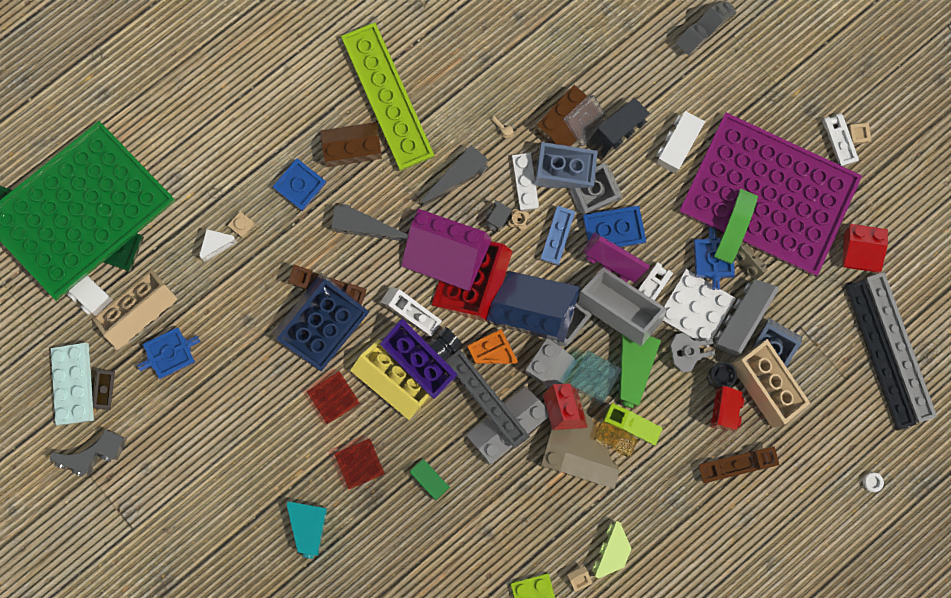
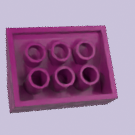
M418 209L410 227L401 266L470 291L492 239L485 231Z

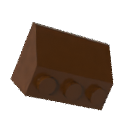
M573 85L537 124L535 131L548 143L571 147L600 116V113L590 98L577 86Z
M376 122L321 130L326 168L382 159Z

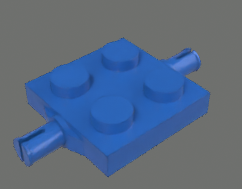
M710 227L708 228L709 238L695 239L693 242L696 278L712 279V289L719 290L720 279L734 278L735 268L734 261L732 264L714 258L721 239L717 238L716 229Z
M177 327L144 343L143 346L147 352V360L137 364L140 371L152 367L161 380L195 363L191 353V346L201 341L198 335L188 340L185 339L180 328Z

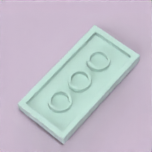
M89 343L51 348L55 424L61 426L94 421Z

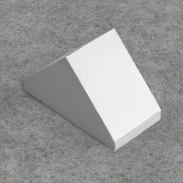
M206 230L200 257L205 262L235 245L237 241L232 235Z

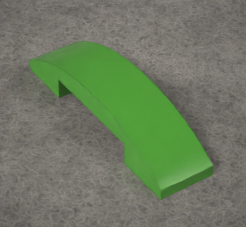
M742 189L739 190L733 211L714 258L729 264L733 263L750 223L757 202V195Z

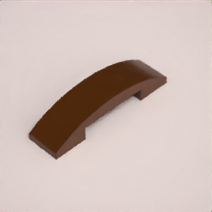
M294 264L288 283L307 291L320 274ZM329 278L362 305L367 289Z
M775 446L699 464L698 466L704 484L780 464Z

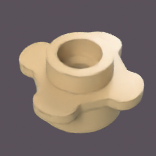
M514 209L511 213L512 218L509 220V226L525 230L527 227L526 222L530 218L529 213Z

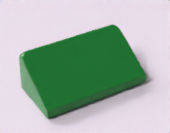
M424 459L409 471L435 500L450 488Z

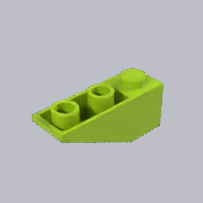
M613 403L609 405L602 423L654 446H656L663 429L653 422Z

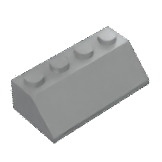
M756 279L751 283L748 282L742 291L745 293L742 299L738 298L733 306L735 311L732 315L729 314L723 322L726 325L723 331L719 330L714 337L716 341L714 347L732 358L741 354L778 292L779 287Z
M526 386L504 403L528 434L549 417L546 407ZM489 417L466 434L467 438L489 465L493 464L512 448V445Z

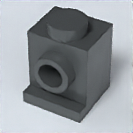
M495 200L493 205L495 209L491 208L486 216L488 220L485 227L492 232H495V230L500 232L511 215L512 209Z

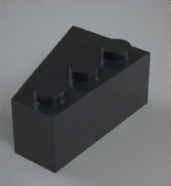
M634 97L598 127L586 146L590 150L598 151L597 157L602 161L614 149H618L625 139L631 138L637 128L640 130L648 122L646 118L650 113Z

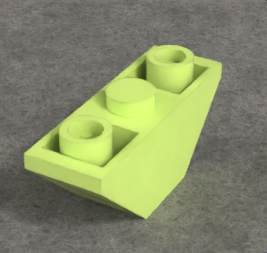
M614 521L613 524L610 523L606 535H609L606 543H602L599 550L601 557L593 565L592 572H594L593 576L596 578H601L624 568L631 546L621 523L618 521Z

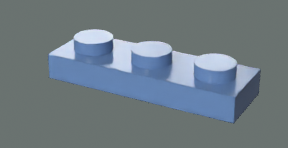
M557 206L540 259L541 261L559 265L575 211Z

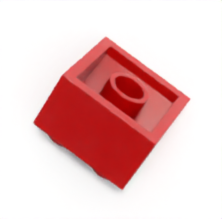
M850 224L843 238V267L881 273L888 247V229Z
M553 384L543 394L552 430L588 427L578 391L571 384Z
M727 386L716 389L711 428L727 431H736L737 427L740 428L742 417L739 416L740 408L742 409L744 406L743 392Z

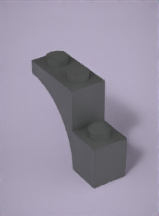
M723 0L710 7L696 24L690 26L675 43L688 56L694 53L714 32L737 14L734 6Z
M105 430L101 438L91 448L73 455H62L52 452L49 460L54 461V466L65 469L67 466L72 468V473L82 477L84 474L91 475L99 454H101V459L109 462L112 459L118 460L127 438Z

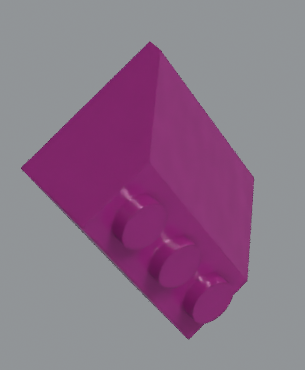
M595 232L582 251L587 255L585 257L587 260L594 264L596 261L603 264L601 268L604 267L611 273L612 271L619 274L618 277L625 282L629 280L635 282L650 267L643 260Z

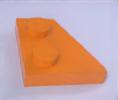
M502 329L467 346L475 364L518 363Z

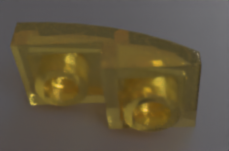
M600 422L593 440L608 449L613 448L625 457H631L638 439L616 427Z

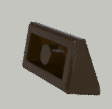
M92 370L93 409L111 410L115 371Z

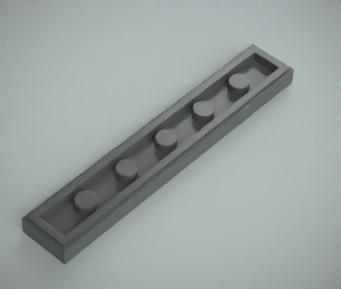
M460 349L445 361L457 373V378L514 449L530 438L529 434Z

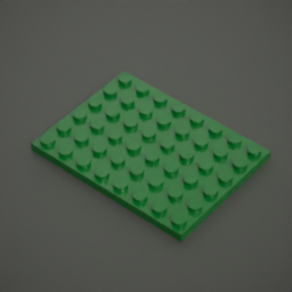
M98 121L0 200V242L48 294L57 301L175 202V199L121 142Z

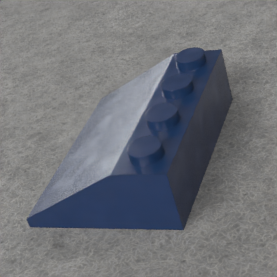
M510 271L492 301L487 321L497 327L564 343L580 287Z
M320 273L273 333L276 340L322 372L368 315L369 310L323 273Z

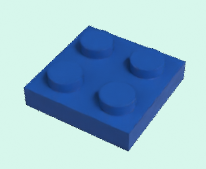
M296 158L274 184L273 189L303 212L327 182Z

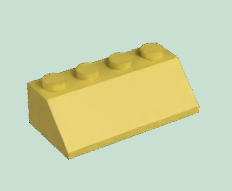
M378 339L360 355L350 371L410 420L431 396L380 345L382 341Z

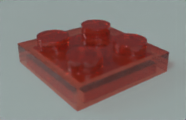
M340 371L307 391L327 425L360 405V402Z
M370 438L334 453L349 490L385 475Z

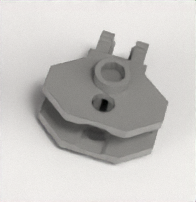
M685 333L675 334L670 343L673 365L682 372L692 371L697 360L715 355V351L700 353L699 349L701 345L713 344V339L698 342V340H692ZM678 350L682 351V356L680 357L677 355Z

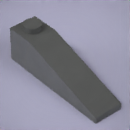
M470 145L421 200V205L425 207L473 180L478 174L483 175L488 169V159Z
M340 204V206L334 207L331 227L333 232L407 242L408 234L351 208L350 205Z

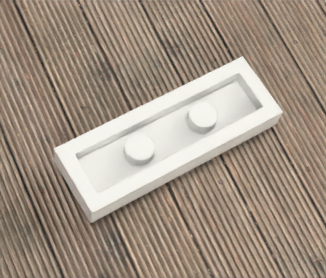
M531 153L512 155L520 211L539 209L537 190L534 185L535 177Z

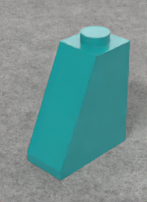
M287 501V509L297 551L302 553V557L314 559V555L319 556L328 509Z

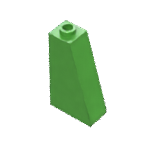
M621 333L618 401L623 402V406L631 409L634 406H639L661 340L650 336L640 346Z

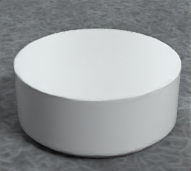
M868 473L863 478V486L869 492H878L884 485V480L878 473Z

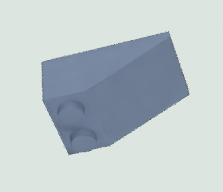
M541 142L534 185L548 188L594 187L598 151Z
M768 318L751 348L768 339L787 367L801 345L803 337Z

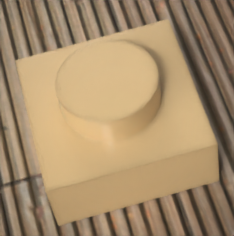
M869 123L851 124L848 126L853 144L871 142Z
M241 211L228 224V227L241 238H244L255 226V223Z
M585 566L567 575L575 592L592 584Z

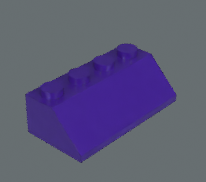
M403 319L396 324L380 343L433 399L440 395L457 376V373Z

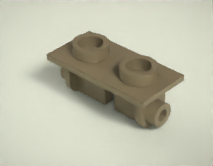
M742 242L735 260L747 271L748 275L757 280L768 271L767 265L759 257L753 259L752 256L755 252L747 243Z

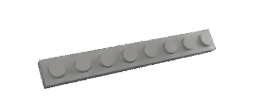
M883 272L865 278L867 287L917 423L936 418L935 409L886 274Z

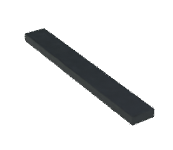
M862 280L846 285L845 289L896 430L917 425L865 281Z

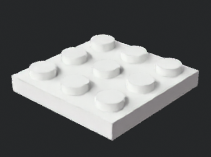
M686 269L664 306L666 313L663 322L677 331L687 334L694 341L713 339L736 298L721 289L713 290L711 283L702 278H696L694 273Z

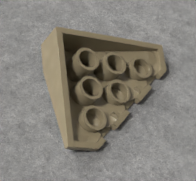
M584 408L587 428L552 430L551 426L540 467L615 489L620 470L617 464L613 463L609 455L610 451L604 440L600 439L595 430L597 427Z

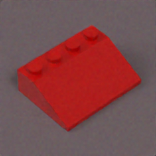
M491 241L470 291L439 281L431 305L475 320L488 322L487 316L492 301L503 284L513 251L502 243Z

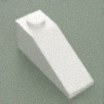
M390 287L380 303L431 337L442 322V320L400 289Z

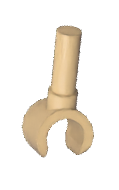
M495 116L491 119L499 127L504 138L514 136V131L510 125L504 127Z

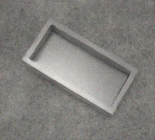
M604 267L582 289L578 305L640 346L645 343L663 322L666 313L665 307Z

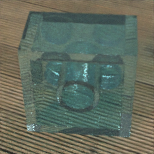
M588 350L569 384L580 394L602 405L622 369Z

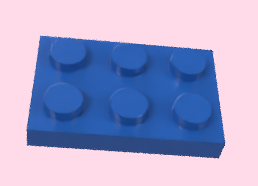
M639 205L583 215L587 241L590 240L595 232L621 248L646 243Z

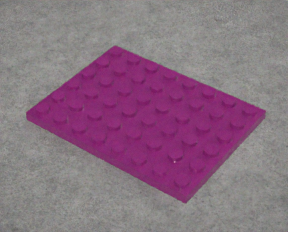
M725 112L679 213L708 227H713L724 234L739 190L742 189L758 196L742 242L817 277L862 175Z

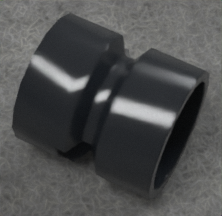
M447 327L438 333V339L433 338L427 343L444 361L451 356L450 351L455 352L463 345Z
M719 363L708 371L707 382L714 389L722 386L729 387L736 381V370L730 363Z

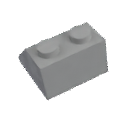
M546 339L524 373L549 389L553 384H563L577 364V361L562 347L550 339Z

